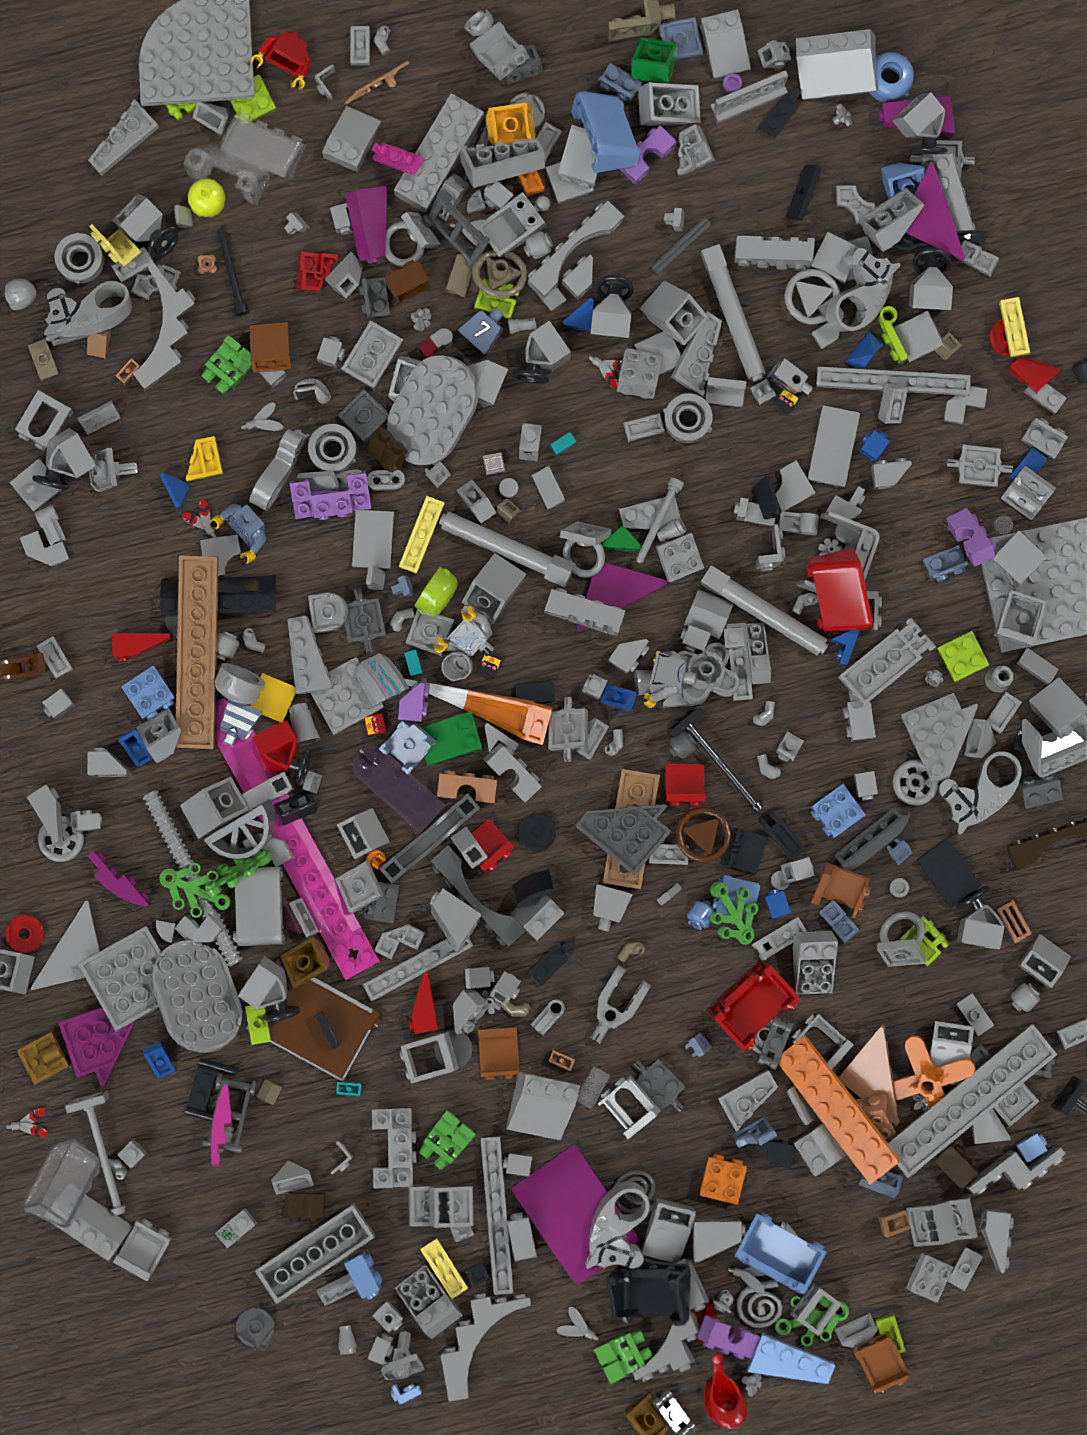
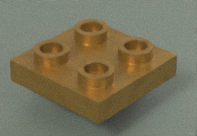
M53 1032L17 1050L34 1085L70 1066Z

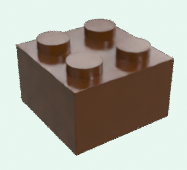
M411 260L405 263L403 268L399 270L393 269L384 277L386 286L396 305L430 289L429 280L419 260L415 262Z

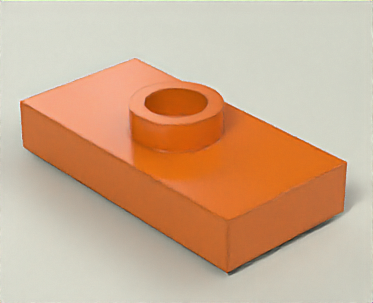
M537 170L518 175L526 197L544 191V186Z

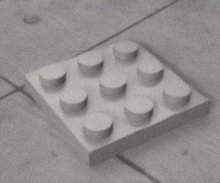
M357 657L328 672L330 681L334 686L333 689L311 692L333 735L384 708L382 703L373 708L355 675L359 665Z

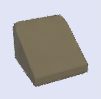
M950 332L942 337L945 345L934 350L944 361L962 346Z

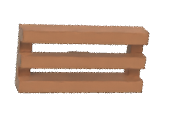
M1014 900L996 909L1014 943L1032 934ZM1011 906L1026 932L1025 934L1022 933L1008 907ZM1003 910L1006 911L1019 937H1016L1014 931L1012 930L1010 924L1008 923L1005 915L1002 912Z

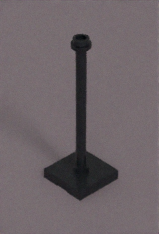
M695 706L667 730V733L671 737H676L683 730L689 731L751 805L750 810L757 813L763 808L762 801H757L694 727V721L705 713L700 706Z
M1072 1076L1050 1107L1066 1116L1074 1105H1077L1087 1113V1103L1080 1099L1087 1089V1082Z

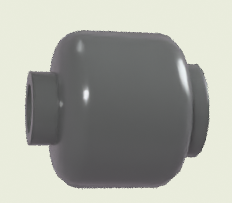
M683 730L678 736L670 738L669 751L674 757L679 756L684 759L696 751V744L698 742L689 731Z

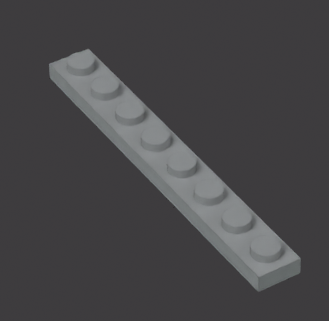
M818 367L816 387L884 391L885 384L890 383L907 386L908 392L969 396L971 375Z
M500 1136L481 1138L493 1290L494 1295L513 1293L501 1141Z

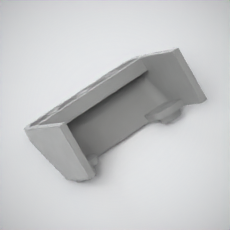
M832 512L821 514L820 518L837 524L835 536L837 540L846 544L844 549L851 547L854 549L860 559L865 580L879 542V533L873 528ZM807 580L797 582V586L816 593L815 583Z
M1087 693L1085 694V705H1086V706H1087ZM1027 719L1022 720V743L1032 767L1039 777H1046L1087 760V722L1080 724L1070 735L1060 739L1054 732L1041 736Z

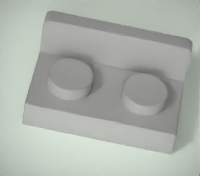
M1035 418L1021 441L1048 457L1055 459L1068 436L1065 435L1066 433L1059 428L1054 429L1049 426V422L1046 420Z

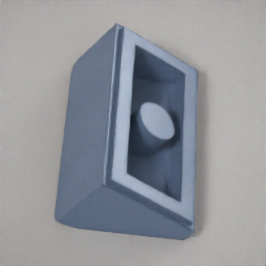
M888 1171L870 1185L862 1175L859 1185L895 1198L899 1193L903 1176Z

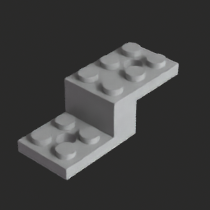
M1054 1145L1026 1167L1017 1153L1009 1150L981 1171L965 1187L972 1194L976 1192L980 1194L987 1189L986 1185L989 1182L993 1181L994 1183L1003 1176L1001 1174L1003 1172L1013 1187L1024 1190L1033 1183L1031 1180L1038 1176L1040 1178L1048 1172L1047 1168L1052 1164L1056 1166L1064 1160L1063 1156L1066 1153L1061 1147Z

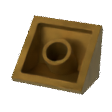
M650 1394L626 1410L625 1416L639 1435H664L668 1431L669 1426L652 1405L651 1401L653 1398Z

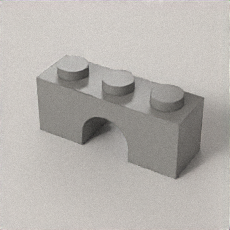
M499 743L483 760L499 776L505 770L513 769L515 771V779L509 787L521 800L526 802L542 787L538 783L540 779L533 772L529 774L526 771L527 765L520 758L516 760L512 756L514 751L508 745L503 746Z

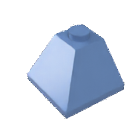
M896 163L881 168L888 199L905 188L915 195L925 174L924 167Z

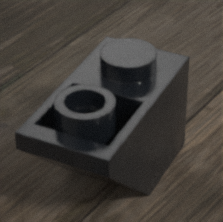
M779 1139V1142L769 1140L762 1145L756 1143L771 1166L791 1169L795 1146L790 1144V1140Z

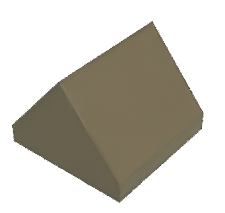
M505 499L496 508V512L509 524L521 512L509 499Z
M265 1079L257 1097L274 1105L282 1087Z

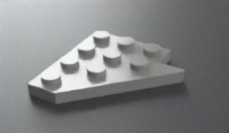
M954 693L901 714L902 721L931 784L950 777L978 709L977 704L961 709Z

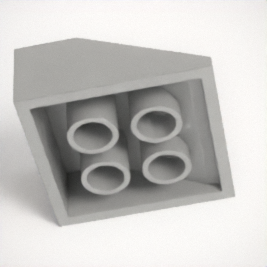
M518 1072L506 1129L561 1140L576 1105L580 1085Z

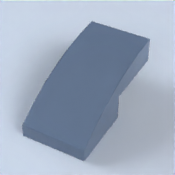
M834 900L819 912L844 943H847L860 932Z

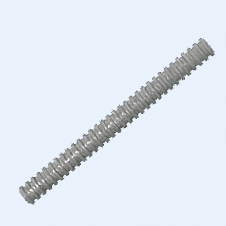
M154 790L144 795L142 799L146 800L145 805L149 806L148 811L152 812L151 816H154L153 820L157 822L156 826L160 828L159 832H162L161 836L165 838L164 842L168 844L167 848H170V854H173L172 858L176 860L175 864L179 865L178 870L185 869L194 861L190 859L191 855H188V849H185L186 845L182 843L183 839L179 837L180 833L176 832L178 829L174 828L175 823L171 822L172 817L168 816L170 813L166 812L167 807L163 806L164 802L160 800L161 796H158V790ZM196 865L192 866V872H197ZM189 874L183 880L189 882L201 876ZM204 884L198 886L199 888L205 890ZM194 894L198 906L203 911L202 917L206 919L208 915L212 914L226 927V924H223L224 920L220 918L221 914L217 912L218 908L214 907L215 903ZM224 928L216 938V945L220 946L218 949L222 950L221 955L225 956L224 960L228 962L227 966H232L242 961L243 957L239 956L240 952L236 950L237 946H234L235 942L231 940L232 936L228 934L229 930Z

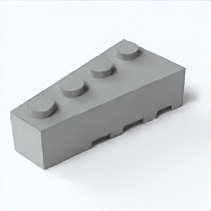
M556 588V590L551 589L544 613L617 637L625 611L616 606L604 605L603 602L598 600H587L585 596L579 594L570 595L567 594L566 590Z

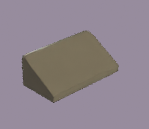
M457 254L446 291L465 298L473 266L471 267L467 264L468 260L463 255Z

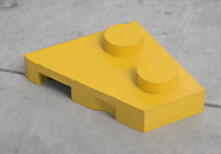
M215 436L196 440L186 481L189 482L223 474Z

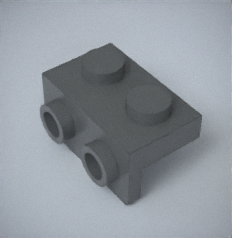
M1056 773L1046 777H1039L1038 775L1033 777L1027 776L1019 781L1018 785L1021 788L1025 809L1063 800L1060 779Z
M378 882L383 896L364 907V918L393 923L399 885Z

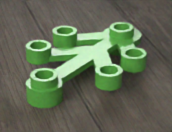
M260 849L250 857L233 859L236 866L228 867L227 864L218 866L216 870L220 876L228 875L216 882L215 880H210L204 885L208 897H214L222 890L221 885L227 883L229 888H233L239 884L243 875L246 878L253 876L259 866H264L271 861L270 851Z
M192 863L189 867L177 872L173 869L164 870L160 874V883L164 887L169 888L175 909L181 910L185 906L184 900L180 898L177 886L184 889L191 907L190 913L195 918L200 917L203 911L198 906L194 894L214 902L215 906L220 910H225L230 906L231 901L227 895L220 894L208 897L205 890L198 887L210 881L209 875L211 873L216 874L214 879L216 882L219 878L216 871H209L207 875L186 882L180 878L189 874L196 875L200 873L201 866L198 863ZM193 865L198 866L197 872H192L191 868ZM167 875H171L173 877V880L171 882L166 881ZM221 898H224L226 901L223 906L219 905ZM178 900L182 902L180 908H177L175 905ZM195 908L200 910V914L197 916L193 914Z
M721 882L713 883L710 889L711 894L721 899L729 915L714 911L710 915V921L715 924H720L721 922L732 923L737 927V930H731L728 927L722 926L718 931V935L724 939L730 937L737 938L744 945L751 943L754 938V930L751 925L753 915L758 912V905L752 902L746 904V916L743 923V908L745 900L750 897L749 889L743 887L738 889L735 908L727 895L728 888L726 884Z
M793 1296L790 1300V1303L794 1308L796 1307V1305L793 1304V1300L796 1298L801 1300L799 1296ZM824 1297L818 1302L827 1309L832 1305V1302ZM838 1301L841 1303L840 1308L843 1311L841 1314L835 1313L826 1328L819 1335L821 1340L829 1341L838 1321H843L848 1317L849 1308L844 1302ZM814 1308L805 1321L812 1323L811 1325L815 1328L827 1310L820 1312ZM781 1318L776 1321L775 1329L779 1334L786 1335L790 1332L791 1328L802 1326L803 1324L796 1319L787 1320ZM782 1322L786 1323V1328L783 1330L779 1328ZM808 1329L806 1334L801 1336V1343L804 1346H810L815 1333ZM828 1332V1338H822V1333ZM809 1337L810 1342L807 1344L804 1343L803 1338Z

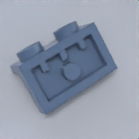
M611 63L598 79V84L602 90L608 93L611 91L620 100L631 103L638 92V88L642 85L641 81L633 79L631 75Z
M959 545L923 559L931 581L936 579L937 582L947 579V575L954 572L957 575L965 572V568L969 565L968 561H965Z

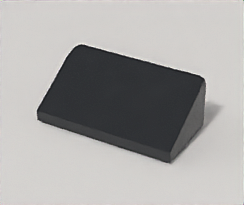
M765 476L753 489L763 518L767 520L778 517L780 505L770 476Z
M309 791L273 804L282 825L317 812V803Z

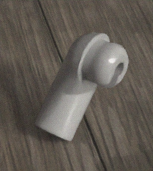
M765 702L764 712L760 715H755L753 718L755 725L764 726L773 719L775 702Z

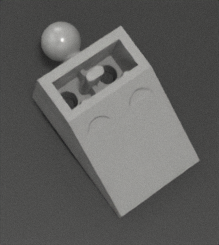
M522 192L477 227L484 236L490 238L489 244L498 256L501 257L525 243L526 238L547 227L538 212L548 210L550 200L545 196L538 197L533 206ZM524 203L523 208H518V206ZM532 218H535L534 223L531 224L528 222L531 221Z

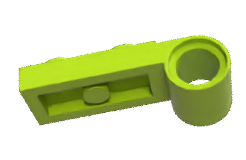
M886 306L878 316V321L883 329L882 338L886 344L889 343L892 349L890 351L891 356L900 365L907 361L908 356L892 326L897 318V311L891 306ZM890 313L892 320H885L883 314Z

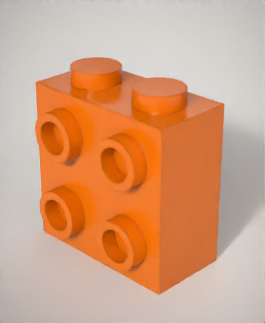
M713 1154V1157L708 1156L699 1195L738 1205L747 1166L743 1165L742 1160L732 1158L730 1162L724 1160V1156Z

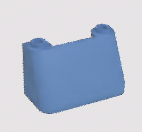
M586 91L577 92L572 107V114L574 119L582 120L591 144L590 154L595 158V163L591 164L593 172L598 173L637 166L638 160L641 157V150L636 145L624 113L623 101L617 96Z
M764 1213L761 1216L756 1214L735 1254V1258L804 1295L826 1254V1251L823 1250L824 1246L815 1241L813 1244L808 1243L771 1222L772 1218Z

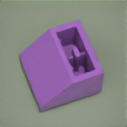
M422 678L401 696L398 719L422 721L423 716L426 717L428 702H425V697L428 698L430 683H426L427 678Z

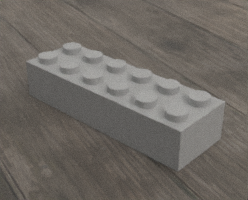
M451 93L415 153L424 159L415 176L404 172L394 189L395 196L424 213H429L438 192L441 190L444 182L450 177L461 158L460 146L468 147L484 120V112Z
M353 1203L257 1268L255 1272L277 1304L372 1240L376 1235Z

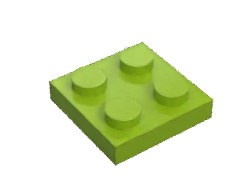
M260 75L254 77L255 98L230 100L243 126L277 110Z
M972 631L937 648L954 682L989 666Z

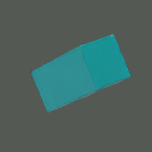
M571 432L550 444V447L555 455L558 456L577 444Z
M416 650L404 653L411 677L423 674Z
M338 1081L336 1094L361 1096L362 1083Z

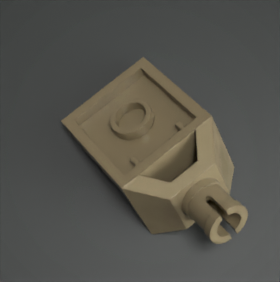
M642 0L643 17L637 15L627 20L616 18L608 23L609 41L652 34L660 26L661 21L675 19L674 4L661 6L657 0Z

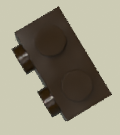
M952 1142L936 1157L935 1162L963 1189L979 1174V1164L975 1159H969L966 1156V1151L960 1144Z

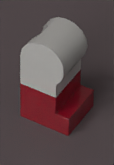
M440 329L420 343L418 349L426 359L435 356L434 354L439 350L447 348L452 344L453 336L451 331Z

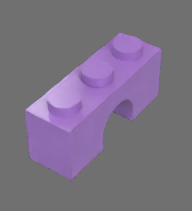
M661 126L657 129L653 128L647 134L648 138L644 142L640 141L636 144L641 150V157L638 160L637 166L620 169L635 186L649 173V167L643 161V157L646 154L655 153L663 159L676 147V141Z
M966 508L947 517L949 530L956 541L969 539L963 542L966 555L974 567L995 557L994 549L996 546L992 538H987L985 528L978 525L979 522L974 513L971 514Z
M705 1316L697 1338L704 1341V1346L714 1349L715 1346L719 1347L718 1350L729 1354L730 1351L734 1352L733 1355L740 1359H744V1357L753 1358L761 1338L759 1335L735 1326L732 1335L728 1337L731 1326L721 1320Z

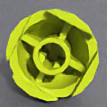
M209 178L200 179L190 187L188 203L192 211L198 216L214 217L225 206V192L222 186L215 180Z

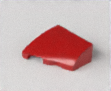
M299 252L297 290L320 291L323 281L329 275L333 263L338 259V255Z
M1022 356L1010 365L1008 371L1037 394L1062 370L1058 367Z

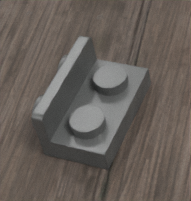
M534 44L525 47L529 59L505 76L507 84H512L543 72L541 60Z
M362 278V284H359L360 295H364L365 302H362L363 314H367L368 319L390 316L385 278L369 280Z

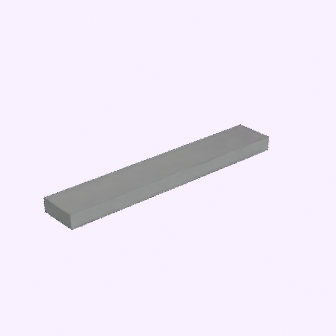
M468 938L457 953L448 939H445L362 985L372 1002L473 947V944Z

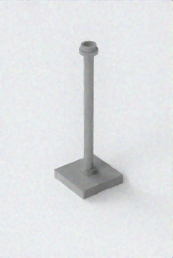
M108 1090L70 1100L65 1107L67 1113L81 1109L87 1112L113 1203L111 1212L114 1215H119L125 1212L126 1207L121 1205L94 1111L95 1105L105 1103L110 1098Z

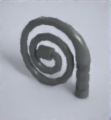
M641 1170L624 1173L613 1186L615 1187L623 1179L631 1175L645 1176L651 1183V1191L647 1196L648 1200L654 1195L656 1187L651 1175ZM634 1176L625 1181L641 1182L645 1193H647L648 1184L642 1177ZM627 1193L622 1194L630 1204L641 1205L643 1200H632ZM618 1199L615 1202L619 1210L627 1215L633 1214L640 1209V1207L628 1209ZM655 1201L649 1203V1211L653 1210Z

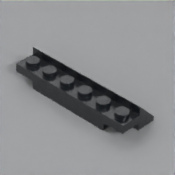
M276 576L218 578L217 616L256 615L258 613L277 612ZM179 579L161 580L159 594L161 617L178 616Z

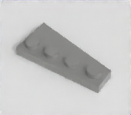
M135 99L132 101L128 111L124 112L120 117L121 120L116 127L111 129L107 139L102 141L89 158V162L101 176L159 128L158 124Z
M708 311L705 313L709 318L689 340L671 378L700 397H703L705 393V381L708 380V369L710 362L713 360L714 355L712 353L714 345L717 344L722 323L720 319Z

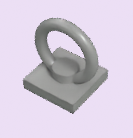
M406 212L401 216L403 221L392 224L386 230L385 256L392 264L404 267L403 265L411 260H414V262L419 260L425 248H436L440 245V242L429 226L423 222V217L420 213ZM399 229H408L409 236L417 243L416 252L408 259H399L390 250V238Z
M577 521L561 530L560 538L567 539L563 547L564 559L573 562L570 551L575 542L581 546L593 545L597 552V562L593 568L583 570L575 565L573 574L587 578L595 576L600 572L605 562V553L600 542L611 536L612 529Z
M902 911L891 915L884 921L880 929L881 943H877V950L888 967L926 964V956L919 947L925 934V927L921 918L912 912ZM908 919L916 924L917 934L914 940H897L894 942L888 940V930L894 922Z

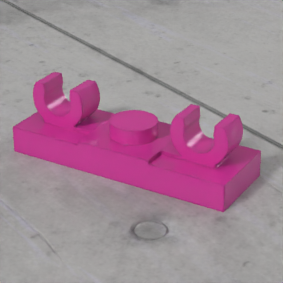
M382 142L380 146L375 143L372 148L375 152L372 158L374 161L414 176L424 160L419 155Z

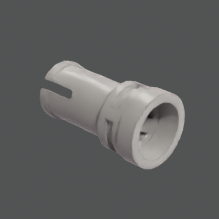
M535 317L522 320L508 319L510 335L516 332L520 333V331L536 330Z

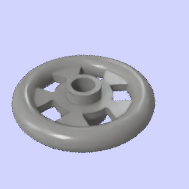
M914 759L902 763L896 769L893 776V788L900 800L909 805H922L929 802L938 790L939 782L931 784L930 779L925 780L921 775L925 771L921 760ZM915 767L917 773L909 775L907 769ZM901 778H906V786L900 785ZM913 779L919 781L918 786L912 784ZM926 785L930 789L926 794H923L921 790ZM908 790L916 792L915 798L907 795Z
M61 816L64 837L61 848L55 844L52 838V844H46V836H50L44 825L39 831V848L52 861L66 862L75 858L84 844L83 831L74 832L71 836L65 831L69 826L72 828L71 818ZM71 840L76 842L72 850L67 848ZM55 847L63 849L62 854L54 853Z

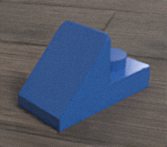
M851 630L831 640L833 643L844 646V649L840 648L837 659H839L838 665L847 666L860 630Z
M606 684L600 703L628 712L632 710L637 693Z
M135 729L118 738V741L137 768L153 759L138 731Z
M159 1042L143 1049L144 1056L157 1078L175 1072L165 1044Z

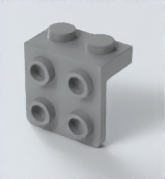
M629 348L626 349L617 392L625 395L640 396L644 399H654L662 356Z
M774 524L771 529L774 554L758 556L756 561L757 569H762V572L772 571L774 567H780L782 561H784L785 549L780 545L783 533L782 528H778V524Z

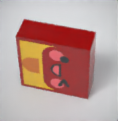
M383 713L364 718L367 736L387 732Z

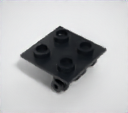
M730 827L731 842L727 851L722 855L720 864L757 874L767 837Z

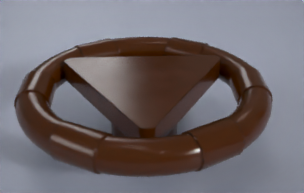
M697 807L689 810L680 818L676 827V841L681 852L689 859L700 863L712 862L722 857L729 848L731 828L727 819L719 811L709 807ZM698 814H705L716 818L684 828L685 824ZM718 822H720L724 832V841L717 851L711 854ZM683 832L708 855L704 856L691 852L686 847Z

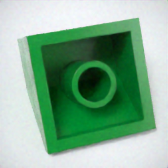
M641 38L632 58V78L641 81L669 84L674 70L678 43Z

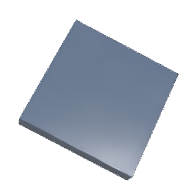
M696 17L660 24L661 41L678 43L676 60L703 55Z

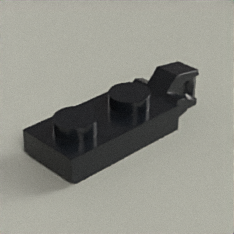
M795 88L790 96L786 93L760 125V128L773 138H776L798 109L800 103L797 100L801 96L802 91Z
M570 939L563 946L558 943L528 974L542 986L571 956L568 951L575 944Z

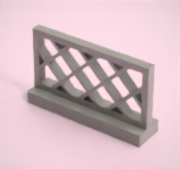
M786 70L716 99L715 103L711 104V109L717 123L783 97L788 93L785 88L788 77Z

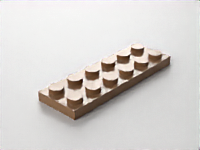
M622 769L615 809L655 805L660 775ZM607 854L603 883L641 889L645 864L633 876Z

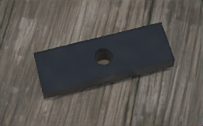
M804 165L786 215L788 219H804L809 202L813 197L815 185L820 178L819 174L822 167L818 165Z

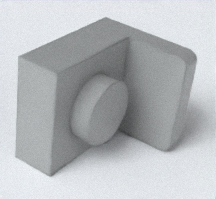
M787 732L776 750V753L779 754L777 757L785 762L793 761L804 741Z

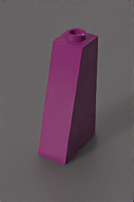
M935 97L945 109L944 122L939 136L953 138L955 128L951 97ZM913 100L883 103L881 110H878L879 121H882L883 127L898 129L892 119Z
M386 186L355 190L345 194L360 262L367 261L368 264L379 262L378 258L384 257L386 254Z

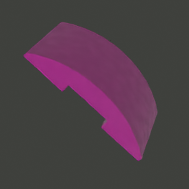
M574 1144L511 1187V1189L552 1252L575 1284L578 1285L602 1268L599 1265H595L587 1269L585 1260L590 1253L589 1234L594 1214L601 1200L608 1192ZM615 1204V1212L621 1213V1211ZM633 1229L624 1235L629 1244L636 1245L640 1242Z

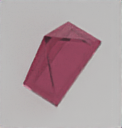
M282 899L284 929L300 934L304 933L289 905L288 899Z

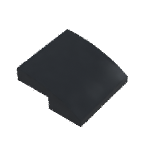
M549 869L528 875L513 885L517 908L536 905L535 898L555 895Z

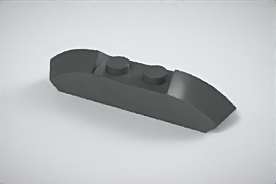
M893 807L833 856L832 865L848 871L862 865L901 833L910 818L911 812L900 807Z

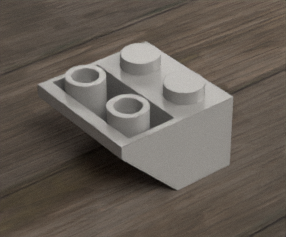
M373 808L337 824L355 860L390 843Z
M1038 934L1017 966L1046 987L1052 988L1064 972L1071 956L1041 934Z

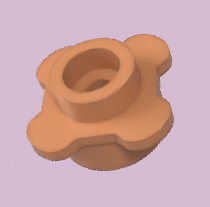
M200 255L198 257V272L200 274L205 272L213 274L217 271L215 267L216 257L214 255Z

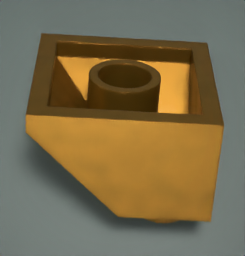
M314 937L281 955L293 988H297L328 969L329 957L323 943Z

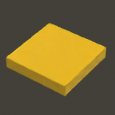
M262 673L260 678L266 684L260 692L257 702L248 706L262 711V715L283 722L295 697V687Z

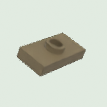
M43 339L28 345L40 380L45 381L58 376L59 372L47 340Z

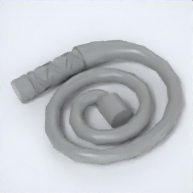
M774 1279L760 1282L764 1289L778 1287V1283ZM747 1286L740 1292L737 1299L739 1318L746 1325L753 1328L768 1327L775 1323L781 1316L782 1303L775 1294L770 1292L754 1294L750 1298L747 1308L751 1318L756 1321H766L774 1314V1303L769 1299H763L758 1302V1315L766 1314L762 1304L767 1303L770 1305V1313L763 1317L754 1315L752 1304L760 1296L771 1297L778 1305L777 1314L773 1319L766 1323L757 1324L744 1317L741 1309L742 1301L746 1295L755 1292Z

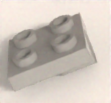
M691 532L665 540L664 543L655 546L668 582L704 569Z
M921 1253L906 1289L938 1303L954 1267Z

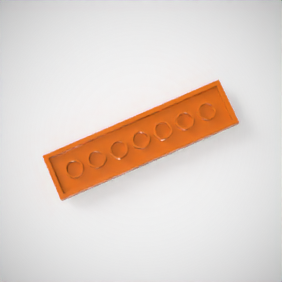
M806 1035L781 1054L778 1063L870 1185L901 1162L900 1158Z

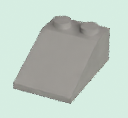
M738 10L701 18L700 27L714 79L724 77L730 73L737 74L751 70Z
M647 83L638 88L640 125L670 126L701 123L699 88L697 85Z
M346 106L322 151L324 158L359 172L381 121Z
M905 188L860 218L859 222L866 236L884 252L900 241L924 205Z
M0 949V989L26 995L35 957Z
M823 1122L792 1142L814 1176L819 1175L847 1155Z

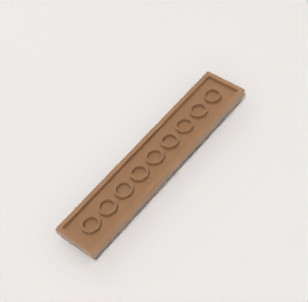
M179 555L176 722L181 732L176 748H215L216 687L214 682L217 664L218 556Z

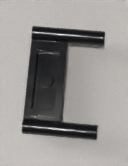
M201 1058L185 1114L212 1121L213 1114L206 1112L217 1071L237 1075L238 1068Z

